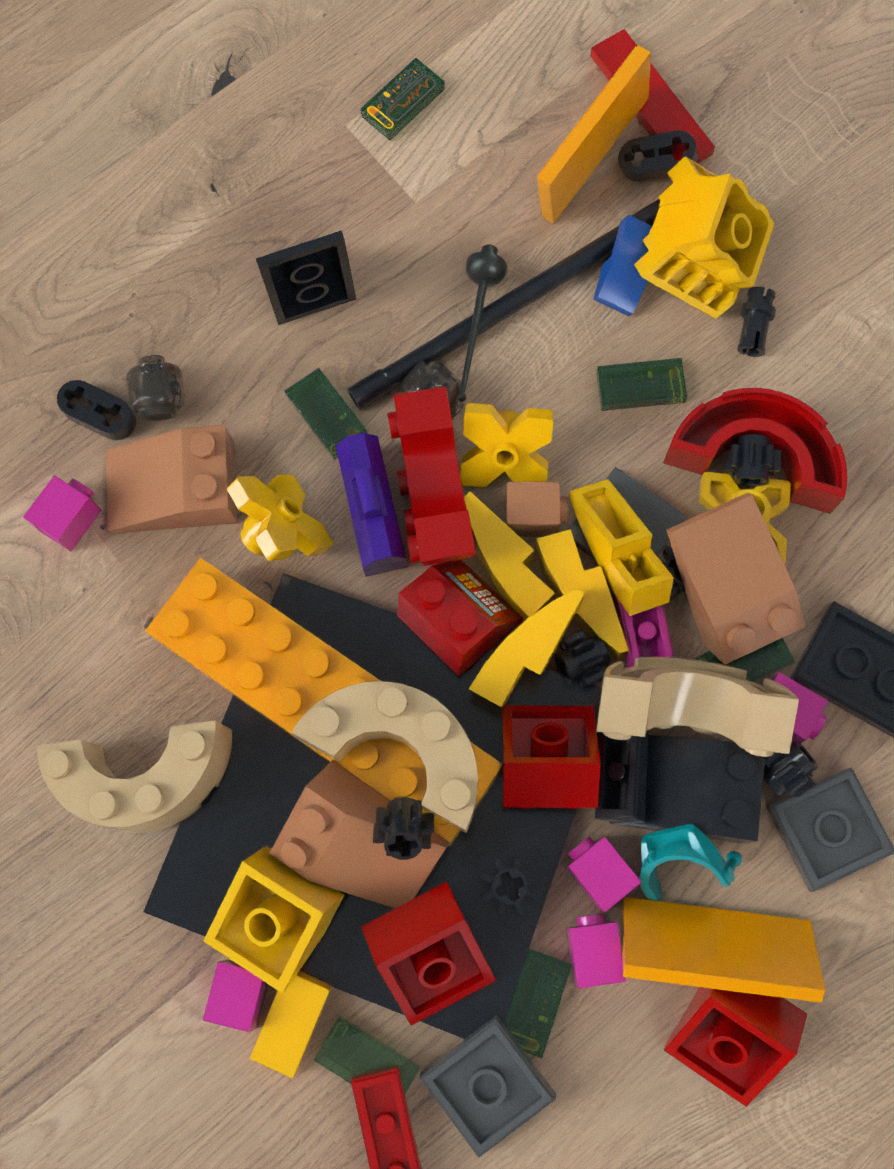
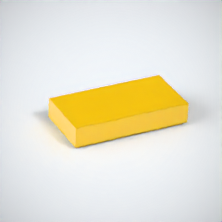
M299 971L283 994L277 991L250 1059L293 1079L306 1052L332 985Z

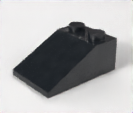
M342 230L256 258L278 325L356 300Z
M649 735L645 822H609V824L653 831L693 824L704 832L709 839L743 844L757 842L765 757L750 754L745 749L740 748L735 742Z

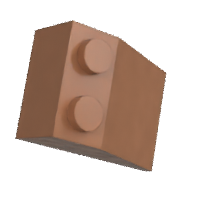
M225 425L180 428L106 450L107 532L109 534L238 523L237 506L227 491V487L236 479L234 441Z
M747 492L667 529L701 643L724 665L806 627L796 588L751 493Z
M332 760L305 786L270 854L307 881L397 908L416 897L449 845V842L434 832L431 834V848H422L416 857L399 860L387 856L384 843H373L374 823H376V809L378 807L386 808L391 801Z

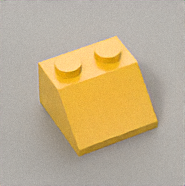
M266 845L242 861L203 942L283 994L324 936L344 894L338 890L307 881L271 855V848Z

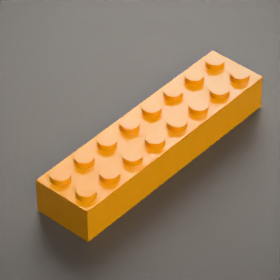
M201 557L145 630L146 633L161 645L297 740L299 739L291 733L304 714L327 695L350 685L381 681ZM388 738L368 740L352 748L341 762H338L300 741L327 761L331 762L333 760L390 801L397 797H409L416 801H423L427 789L426 768L420 756L404 743ZM471 743L478 774L476 809L502 771L503 764ZM434 816V832L449 842L448 846H451L461 830Z

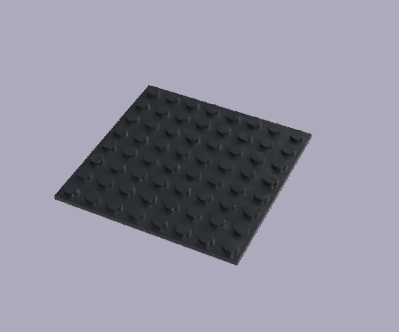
M283 573L270 604L272 607L379 680L414 687L438 700L455 716L471 743L502 763L503 706L500 707L469 690L481 668L495 652V649L491 648L461 676H458L397 617V614ZM525 668L505 705L594 706L597 727L602 688L592 685L583 690L578 681L569 685L563 680L560 673L546 668L543 674L539 675ZM234 695L221 723L232 730L231 754L224 776L218 787L214 786L209 795L202 801V807L180 822L143 911L202 936H206L242 861L266 845L272 849L305 786L330 763ZM597 732L598 746H599V732ZM502 771L475 809L467 832L460 831L452 845L447 846L416 895L418 897L445 882L448 883L496 981L420 1022L463 1039L495 1015H498L501 1021L504 1022L577 809L503 807ZM498 858L503 862L505 868H512L516 859L520 858L521 867L519 871L524 876L529 873L537 874L534 880L527 883L528 890L537 894L538 898L529 899L525 897L520 902L524 912L522 915L516 912L514 905H506L504 913L499 916L497 915V908L500 902L495 898L488 901L482 900V897L492 890L491 883L485 882L481 876L482 874H488L494 877L498 873L495 866V860ZM508 873L502 874L500 876L502 884L496 887V892L499 897L508 895L510 900L514 901L518 898L516 890L522 886V882L519 877L511 879ZM341 892L344 894V897L332 921L300 971L326 982L334 988L404 1015L375 965L361 926L395 908Z

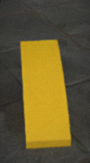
M606 479L569 491L570 502L589 548L598 565L602 567L607 582L628 615L632 616L669 603L674 577L650 548L652 533L610 480Z
M469 491L464 496L466 509L469 511L478 558L498 593L523 617L522 621L524 622L552 602L555 592L528 568L533 562L534 549Z
M571 529L537 538L534 551L548 584L555 592L556 598L576 588L586 594L572 621L580 630H583L588 638L594 635L600 637L614 661L624 659L629 649L602 567L598 566L588 570L583 569Z
M576 588L550 602L526 619L500 644L485 662L469 690L500 707L504 706L525 668L539 675L543 674L586 594Z

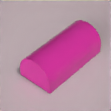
M613 593L616 613L629 649L625 655L627 667H634L635 658L674 657L663 605L629 616Z

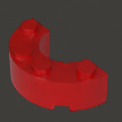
M446 386L393 395L396 411L388 412L387 416L391 439L400 438L405 469L397 470L401 496L410 495L412 509L403 510L411 562L421 561L422 567L476 558L469 511L466 509Z
M734 389L723 392L722 396L712 399L705 404L702 402L686 416L678 427L663 461L664 464L703 475L704 472H707L712 461L723 454L725 450L731 449V445H737V438L739 436L758 434L769 437L771 444L774 445V450H782L781 467L791 484L790 502L831 514L844 500L847 489L848 476L844 452L841 444H836L833 436L826 428L828 423L819 413L803 401L771 389Z

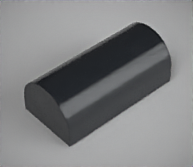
M649 730L646 731L645 737L632 736L628 740L612 739L605 736L603 732H599L601 766L598 808H595V819L619 823L645 822Z

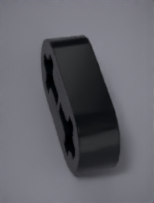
M671 131L627 141L619 151L618 162L628 179L645 181L669 176L667 172L679 162L675 161L673 155H671L675 152L676 145L682 144L684 150H687L683 152L682 159L686 156L695 162L698 160V149L694 138L685 131ZM642 152L646 159L641 161V167L634 168L632 162L629 161L634 160L635 153Z
M81 380L69 381L59 389L57 404L71 421L111 440H123L134 431L136 416L129 405L121 398ZM84 396L91 405V408L89 409L80 404L74 407L70 402L73 398L80 399ZM106 412L112 416H117L120 413L123 421L121 423L113 422L110 426L102 413Z

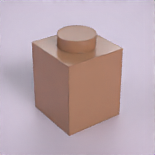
M507 482L506 524L520 537H544L558 533L560 523H568V497H560V482Z

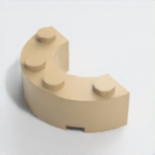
M677 657L635 658L634 667L624 669V662L619 661L610 665L604 672L596 732H603L609 738L628 740L632 736L645 737L646 731L653 727L668 729L672 728L673 725L691 726L693 730L700 733L722 734L733 740L740 748L756 756L769 757L774 752L786 754L790 752L799 699L792 691L771 679L765 678L762 686L746 680V670L714 662Z
M374 681L350 685L327 695L304 714L291 733L300 741L338 762H341L352 748L368 740L388 738L406 744L420 756L426 768L427 789L421 804L423 809L429 813H434V816L465 833L467 832L474 815L478 793V774L474 751L469 738L455 716L438 700L414 687L394 682Z
M216 720L171 726L168 745L159 761L144 774L129 779H117L106 765L103 748L81 739L36 745L37 758L41 774L49 791L70 813L84 821L110 829L130 833H147L171 827L185 820L202 807V801L209 795L214 786L218 787L228 766L232 747V730Z

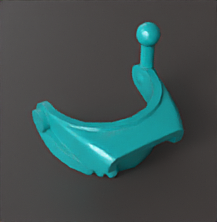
M693 824L648 833L642 838L641 842L642 868L639 876L641 881L640 887L648 899H653L654 901L661 900L662 889L657 878V866L672 860H688L709 868L716 875L723 887H727L735 880L734 870L742 863V856L737 851H731L726 855L725 862L711 840Z

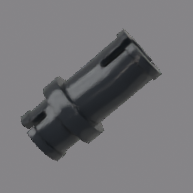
M752 287L748 290V300L742 305L741 316L744 318L740 343L737 351L743 355L746 354L747 348H750L748 356L758 357L765 354L769 322L774 320L776 313L775 307L772 306L776 293L772 289L767 290L766 296H763L765 287Z

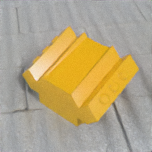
M685 156L667 172L673 183L658 196L660 204L654 224L649 234L642 240L649 251L634 266L642 278L717 319L735 303L740 288L754 287L775 223L770 218L766 206L760 204L756 198L748 194L747 187L741 179L734 178L730 173L718 176Z

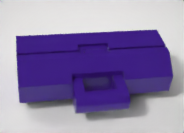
M367 433L347 436L335 446L365 577L407 568L408 565L378 436Z

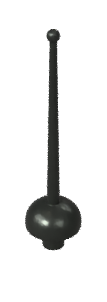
M491 244L483 245L481 252L471 254L466 261V273L470 280L478 285L461 389L457 395V399L460 402L466 399L465 390L487 287L499 284L507 273V263L502 257L497 255V247Z

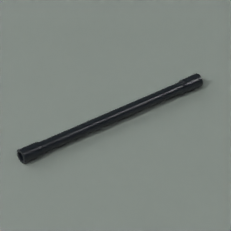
M657 199L631 216L653 226L659 210L660 199ZM619 226L484 307L477 336L610 256ZM473 314L389 366L376 370L348 387L347 391L356 407L362 410L391 392L398 384L469 342Z

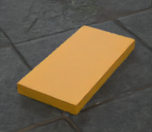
M640 45L635 47L537 175L542 217L552 224L555 223L649 99L651 52Z
M623 897L621 907L623 977L822 1003L825 985L811 920Z

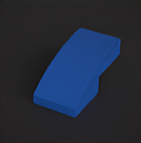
M631 215L626 216L620 222L611 258L602 265L593 300L624 315L630 316L633 314L648 282L641 277L634 264L649 251L642 240L649 234L652 226Z

